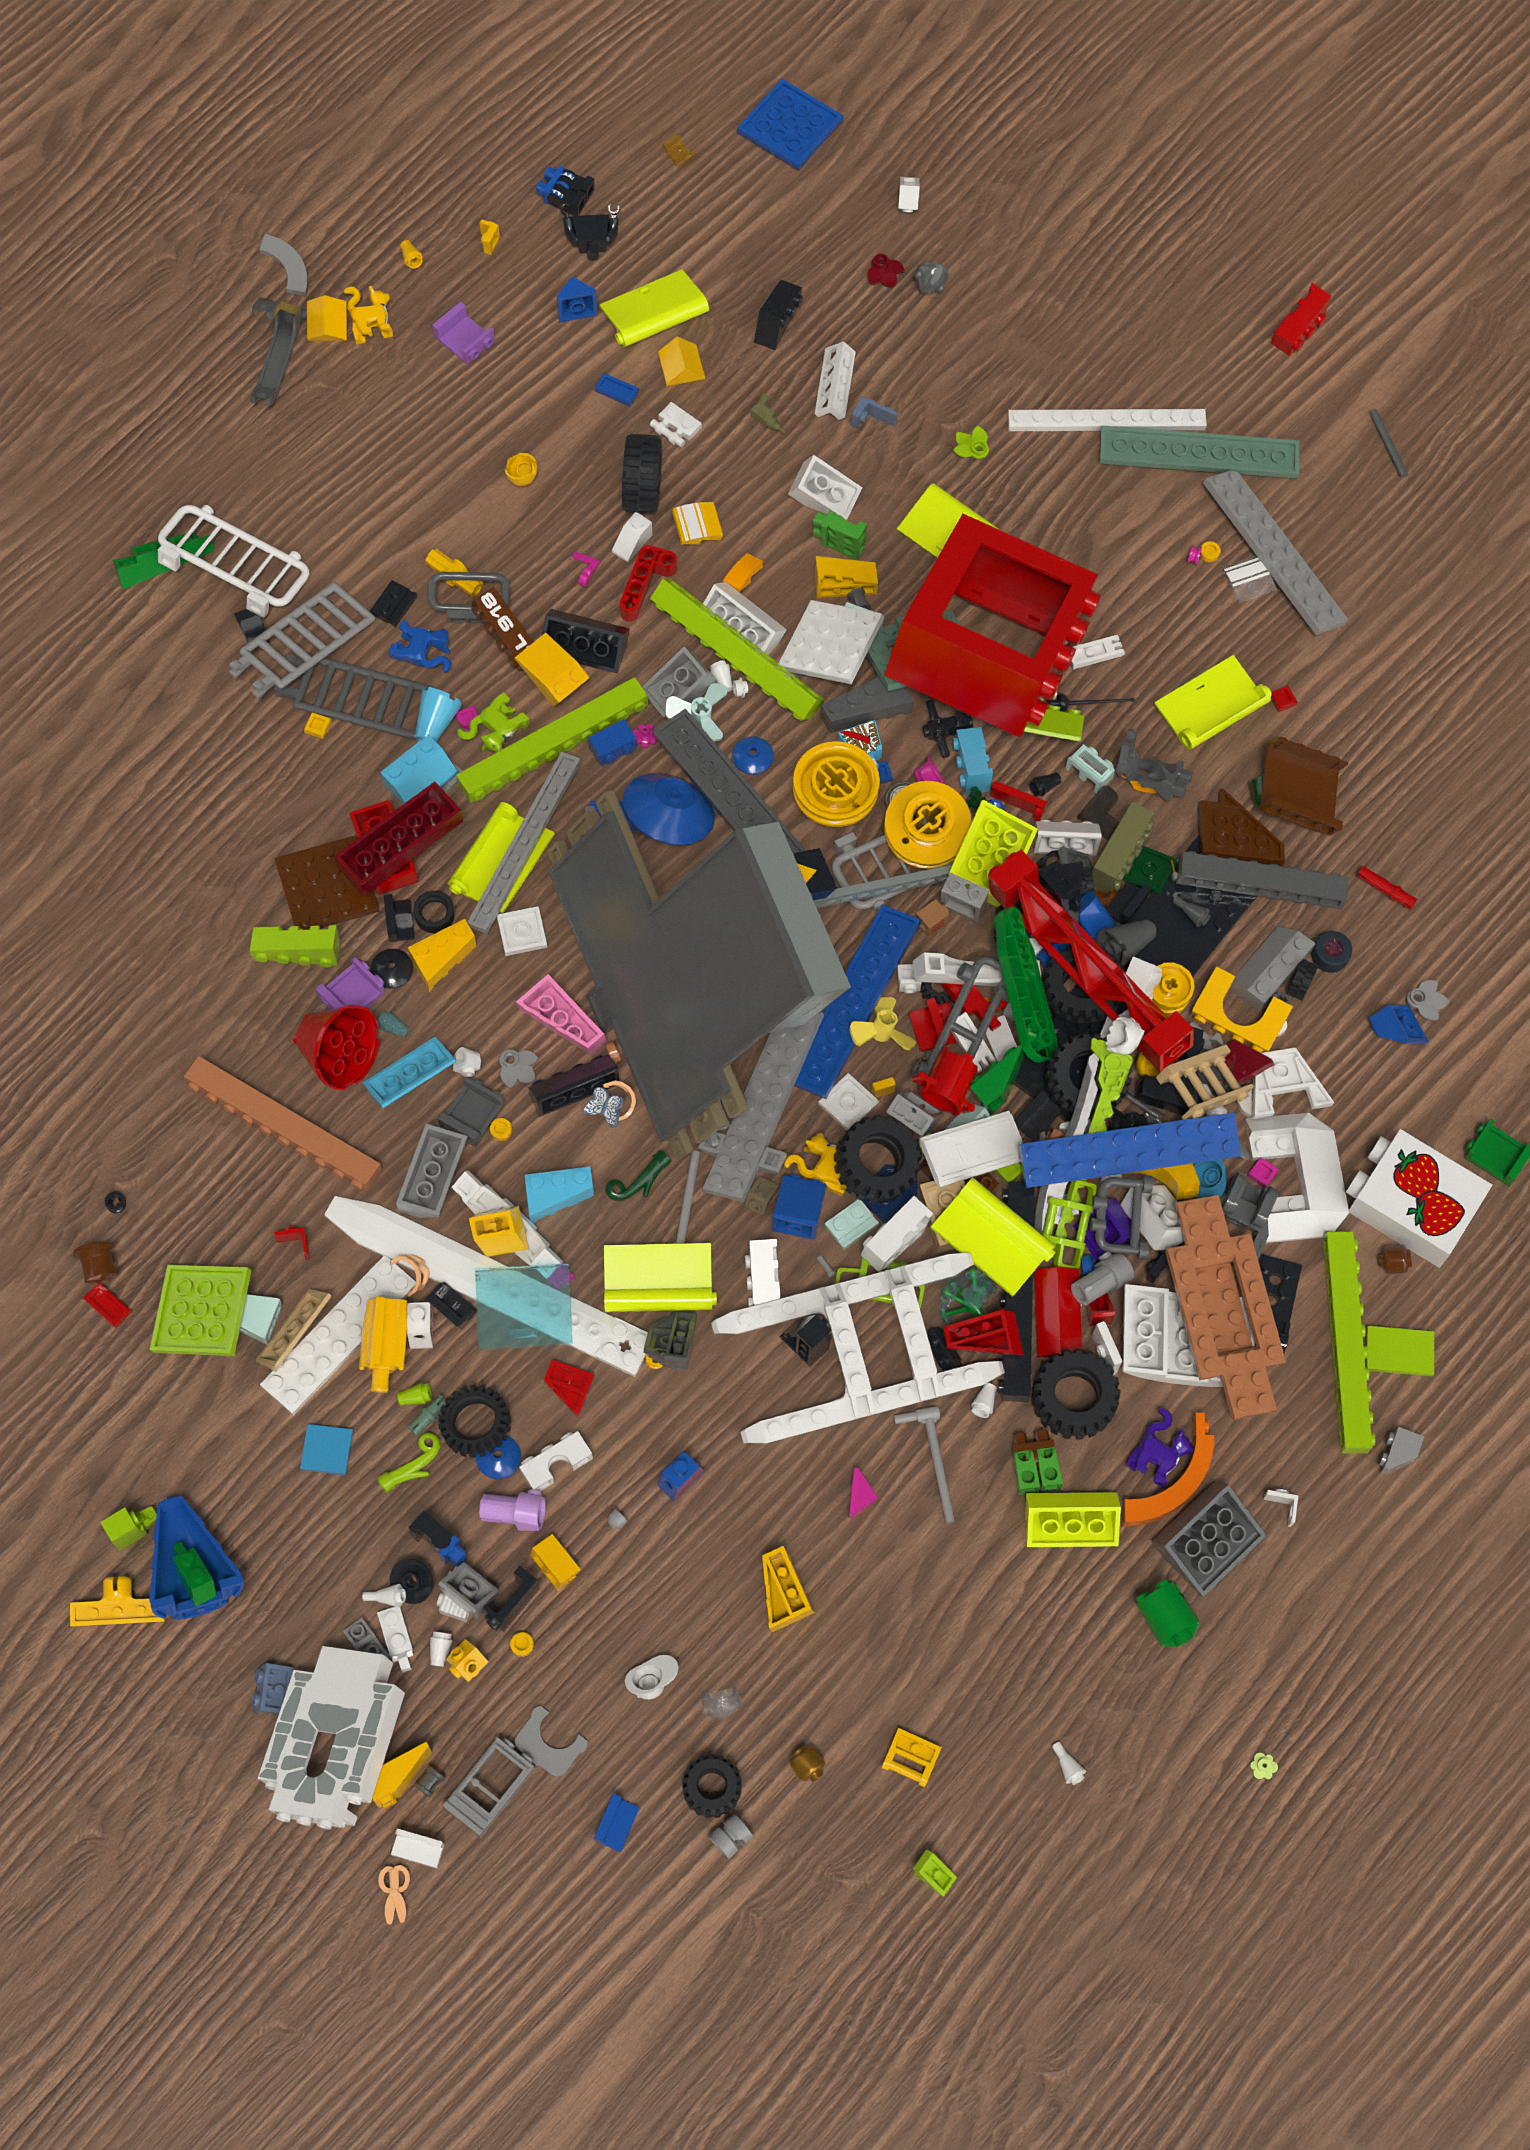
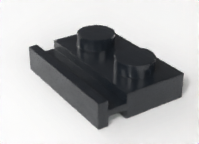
M391 580L370 612L376 618L390 623L396 628L416 600L417 593Z

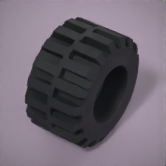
M708 1754L707 1757L701 1756L697 1761H693L690 1767L686 1769L682 1781L683 1795L688 1807L694 1810L697 1815H704L705 1818H719L723 1814H728L737 1805L741 1796L742 1780L741 1775L738 1773L739 1770L736 1766H733L732 1761L724 1759V1756L721 1755L716 1757L714 1754ZM715 1773L723 1777L726 1782V1790L723 1796L714 1800L701 1796L698 1791V1782L702 1776Z

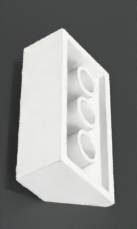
M727 582L714 584L703 603L768 655L777 647L787 630Z

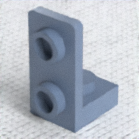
M861 397L851 414L850 426L858 429L861 422L864 423L868 415L895 426L897 423V412L890 407H884L876 403L872 399Z

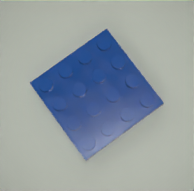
M781 79L737 127V133L799 170L843 121V115L786 80Z

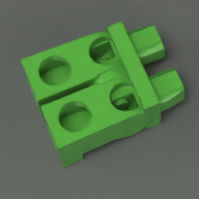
M831 510L828 515L818 511L813 519V525H815L813 536L821 539V546L827 547L828 545L831 549L858 560L866 546L867 524L861 521L858 525L846 521L841 515H836V512Z

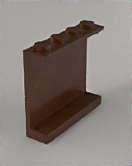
M1276 737L1266 744L1260 811L1332 836L1343 827V821L1334 817L1338 773L1341 769L1348 766V762L1341 760L1339 757L1324 754L1320 750L1305 747L1304 744L1289 741L1285 737Z

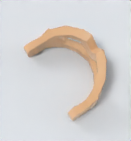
M616 1080L603 1084L604 1088H609V1086L622 1088L629 1095V1110L624 1116L619 1117V1121L627 1119L633 1112L636 1104L635 1094L631 1087Z
M406 1254L400 1255L391 1260L390 1263L393 1265L403 1260L414 1268L416 1284L414 1289L407 1294L408 1297H412L424 1289L428 1283L430 1271L424 1265L425 1260L421 1257ZM420 1270L424 1273V1277H423L422 1283H421V1272H420Z

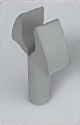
M1195 1022L1189 1023L1192 1027L1203 1030ZM1204 1031L1203 1038L1205 1043L1201 1051L1207 1052L1215 1049L1211 1046V1043L1217 1044L1218 1047L1223 1046V1040L1219 1032L1215 1035H1208Z

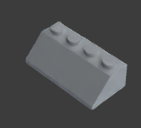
M1277 927L1235 975L1234 982L1229 990L1260 1013L1271 1001L1274 994L1283 987L1299 968L1302 960H1306L1311 954L1315 943L1297 930Z
M425 1124L396 1202L399 1212L418 1218L439 1217L468 1136Z

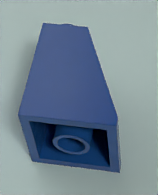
M783 1175L773 1214L772 1231L815 1240L826 1192V1184L817 1179H810L809 1181L801 1179L797 1175Z

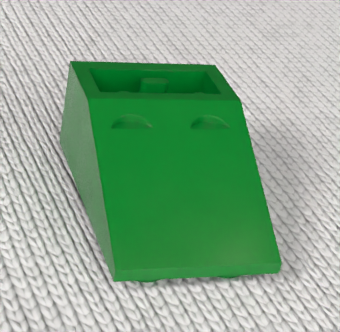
M1020 1045L1017 1048L1012 1047L1005 1053L1004 1059L1000 1062L995 1061L989 1066V1071L985 1075H979L972 1081L970 1089L974 1099L981 1107H985L990 1115L1007 1102L1025 1058Z

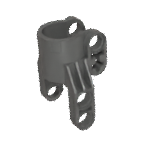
M1238 1172L1234 1175L1227 1193L1223 1194L1219 1199L1225 1221L1254 1233L1252 1240L1257 1258L1259 1259L1269 1236L1268 1218L1279 1191L1272 1186H1266L1265 1190L1246 1183V1174Z

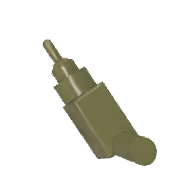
M763 392L757 404L751 408V417L765 428L768 427L775 431L779 430L785 434V431L780 428L779 420L774 417L775 413L765 406L769 396Z

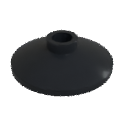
M386 949L374 957L370 971L373 975L377 974L383 980L384 988L395 989L405 985L410 980L413 974V963L409 955L404 951ZM391 963H394V964H395V966H394L393 968L387 967L388 964H391Z
M408 1558L399 1561L392 1568L390 1585L400 1584L405 1589V1603L418 1604L430 1596L433 1589V1578L425 1564L416 1559Z

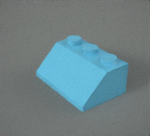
M427 735L381 771L380 774L383 784L402 804H405L434 781L440 787L458 774V771L442 747Z

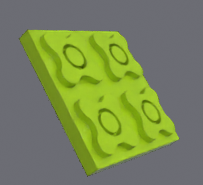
M167 1265L150 1351L168 1354L235 1356L252 1270L248 1267Z

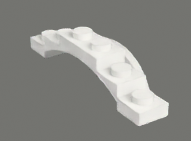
M469 1170L465 1171L452 1186L475 1215L514 1206L507 1198L502 1199L488 1184L483 1185ZM520 1211L529 1249L514 1253L548 1279L563 1261L549 1248L550 1244L536 1231L537 1227Z

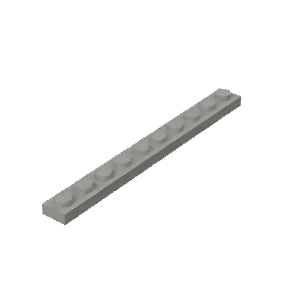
M564 752L560 753L467 922L470 928L488 934L581 764L580 758Z

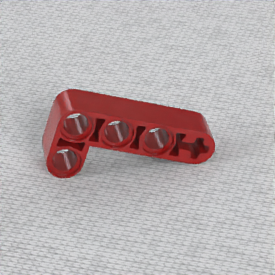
M646 545L640 549L620 600V615L623 620L631 622L637 619L654 574L671 577L677 572V557L674 552L652 545Z

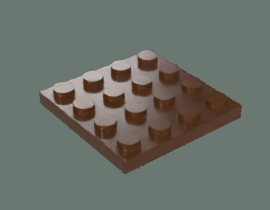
M356 835L274 858L294 926H299L303 930H310L311 926H320L321 929L329 925L380 912L374 891L371 890L365 896H362L336 866L334 856L357 839Z

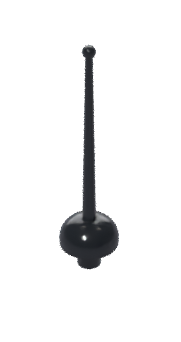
M1058 693L1056 699L1049 700V705L1061 707L1060 711L1066 712L1069 705L1134 702L1135 699L1069 701L1065 694Z

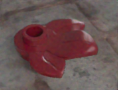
M877 254L872 259L871 268L867 272L868 281L871 285L881 282L885 287L893 288L897 283L896 274L904 272L905 269L899 261L890 260L885 254Z

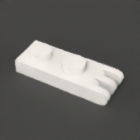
M1114 635L1074 646L1077 650L1070 663L1072 669L1123 656L1125 651L1121 649V642H1118L1120 640L1119 636Z
M964 1012L958 1016L955 1023L976 1034L977 1029L968 1014ZM951 1031L963 1052H968L972 1041ZM982 1040L973 1059V1063L978 1066L977 1073L982 1071L979 1062L984 1068L989 1066L985 1059L986 1057L991 1064L996 1061L984 1040Z

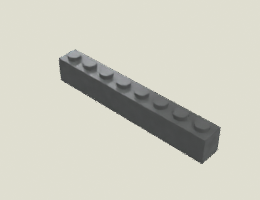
M1193 851L1183 852L1178 860L1176 884L1341 909L1347 901L1348 877H1342L1339 874H1323L1319 871H1304L1296 867L1285 868L1276 864L1265 865L1259 864L1256 861L1246 862L1236 858H1220L1216 855H1201Z

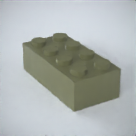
M1133 801L1131 802L1093 868L1091 876H1093L1095 889L1106 894L1109 891H1119L1124 882L1125 874L1128 875L1133 866L1134 859L1138 858L1143 849L1144 842H1147L1151 836V830L1155 824V821H1153L1155 812Z

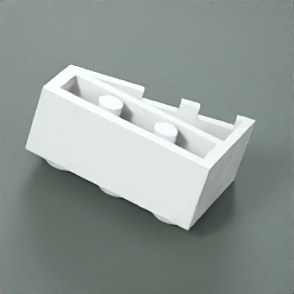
M913 1196L887 1223H884L879 1228L874 1237L870 1236L865 1240L861 1256L878 1272H882L924 1234L934 1213Z
M777 1239L750 1241L749 1255H745L746 1269L750 1268L751 1276H747V1290H752V1298H748L749 1307L780 1299L776 1253Z

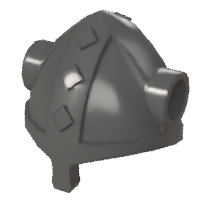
M924 262L915 270L913 277L916 278L917 286L921 293L927 294L934 291L940 293L948 278V271L938 263Z

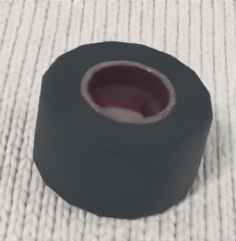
M1328 931L1321 934L1315 941L1311 957L1313 963L1318 965L1320 970L1329 973L1339 972L1349 962L1353 948L1347 936L1340 932Z

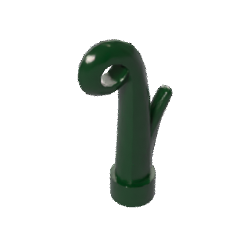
M659 1150L652 1156L653 1159L627 1189L619 1180L608 1182L605 1189L607 1196L615 1201H624L644 1187L643 1196L647 1197L653 1182L659 1173L672 1162L671 1159L662 1150ZM613 1186L620 1188L619 1194H615L612 1191Z

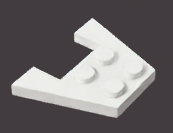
M1296 1048L1262 1053L1271 1058L1275 1065L1253 1077L1252 1119L1273 1116L1275 1112L1269 1097L1271 1095L1306 1090L1312 1109L1330 1107L1334 1104L1332 1098Z

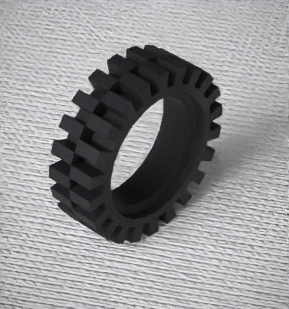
M469 1385L470 1390L466 1391L465 1387L460 1388V1394L454 1391L451 1394L452 1400L447 1397L444 1401L446 1407L441 1406L440 1408L442 1415H438L440 1422L438 1426L449 1448H452L453 1452L456 1454L460 1452L461 1456L464 1457L469 1454L470 1458H476L477 1453H479L480 1457H484L485 1451L488 1450L490 1454L493 1453V1447L496 1445L500 1448L502 1446L501 1440L506 1441L508 1438L506 1432L511 1430L509 1425L511 1423L510 1412L504 1399L501 1398L497 1391L494 1393L490 1387L486 1390L484 1385H479L478 1389L474 1385ZM483 1404L490 1407L495 1414L494 1424L490 1431L476 1439L460 1436L455 1431V1421L458 1414L469 1405Z

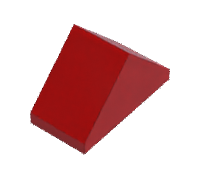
M1108 1293L1086 1305L1089 1327L1096 1326L1103 1321L1106 1325L1112 1324L1115 1310Z

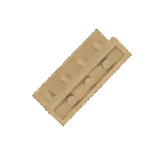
M1227 1045L1171 1064L1156 1077L1160 1085L1166 1082L1173 1083L1190 1110L1182 1116L1183 1120L1192 1117L1193 1119L1200 1118L1205 1112L1236 1100L1238 1103L1249 1097L1248 1093L1254 1086L1249 1084L1241 1088L1225 1063V1057L1231 1051ZM1212 1065L1218 1067L1233 1091L1226 1093L1210 1067ZM1196 1071L1203 1072L1218 1097L1211 1098L1196 1075ZM1182 1076L1190 1080L1203 1100L1202 1103L1197 1104L1180 1079Z

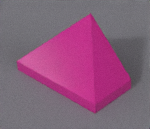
M854 1468L849 1518H854L878 1499L859 1468Z

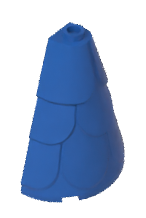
M171 1496L158 1502L153 1537L155 1547L149 1598L152 1612L163 1619L166 1618V1615L172 1616L173 1620L198 1617L228 1604V1598L232 1595L237 1597L244 1587L241 1572L224 1553L222 1546L205 1528V1523L182 1496ZM182 1542L187 1551L192 1548L196 1550L214 1581L217 1597L196 1607L175 1571L172 1558L175 1557L172 1545Z

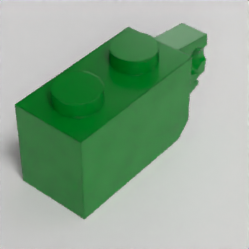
M182 1542L172 1545L175 1557L172 1558L176 1574L195 1607L217 1597L214 1581L196 1550L192 1548L187 1551Z

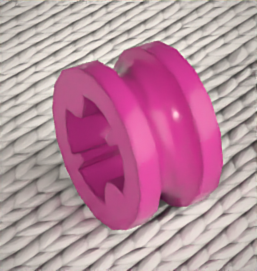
M1192 545L1187 563L1194 562L1195 565L1198 564L1202 547L1195 548Z

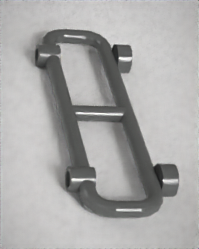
M983 956L978 958L973 965L964 962L960 966L957 978L965 981L928 1062L918 1060L912 1068V1075L921 1072L926 1073L927 1076L929 1075L951 1031L972 1041L967 1053L975 1057L1001 999L1006 1001L1009 998L999 961L989 956ZM989 965L998 970L1002 978L993 991L994 996L975 1034L955 1022L981 967Z

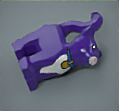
M1160 1408L1158 1412L1163 1416V1421L1151 1423L1146 1428L1139 1447L1132 1452L1125 1466L1134 1472L1138 1469L1142 1474H1145L1148 1469L1146 1466L1148 1462L1156 1465L1158 1469L1154 1484L1164 1488L1167 1484L1165 1478L1167 1474L1177 1466L1181 1456L1191 1454L1194 1447L1190 1440L1183 1435V1429L1173 1438L1171 1447L1166 1446L1155 1437L1156 1431L1166 1430L1173 1421L1169 1410Z

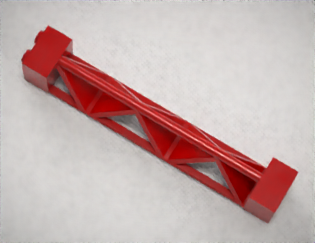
M1022 849L1016 853H1011L1004 863L1000 866L996 865L990 870L988 874L990 894L1005 909L1015 907L1014 904L1019 900L1021 901L1024 915L1022 913L1021 915L1025 929L1112 1021L1116 1020L1119 1016L1104 1000L1126 1002L1130 1018H1134L1142 1030H1144V1035L1137 1048L1159 1072L1193 1046L1194 1029L1177 1011L1167 1017L1039 883L1038 866ZM1049 942L1071 944L1078 972Z

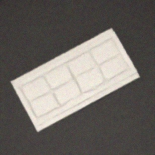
M1010 1111L920 1138V1145L938 1188L1021 1162L1019 1144H1022L1023 1141Z

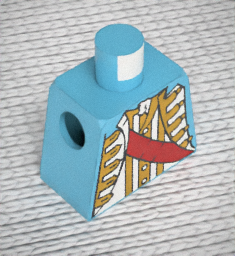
M875 720L838 732L839 742L850 743L861 748L872 758L877 769L879 768L876 760L882 758V745Z

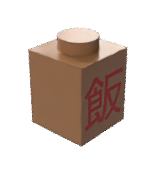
M935 899L916 913V918L921 920L919 927L928 937L948 923L949 910L943 903L940 904Z

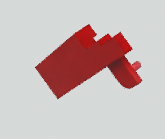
M940 983L955 1003L964 984ZM973 985L961 1012H966L968 1016L975 1013L982 1022L991 1001L987 1002ZM1001 999L995 1013L1004 1009L1008 1003ZM995 1015L989 1025L991 1031L1002 1025Z

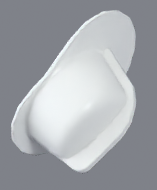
M669 1655L654 1657L629 1671L625 1678L626 1688L631 1693L636 1694L638 1698L654 1699L663 1692L664 1686L668 1685L676 1677L679 1669L678 1662Z

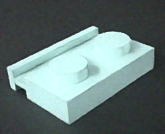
M857 1200L828 1220L824 1226L837 1243L842 1246V1249L845 1250L879 1226V1222L876 1221L861 1200Z

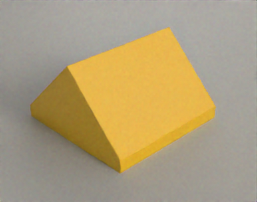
M325 295L307 301V341H347V301Z
M676 337L658 351L666 386L705 379L696 344Z

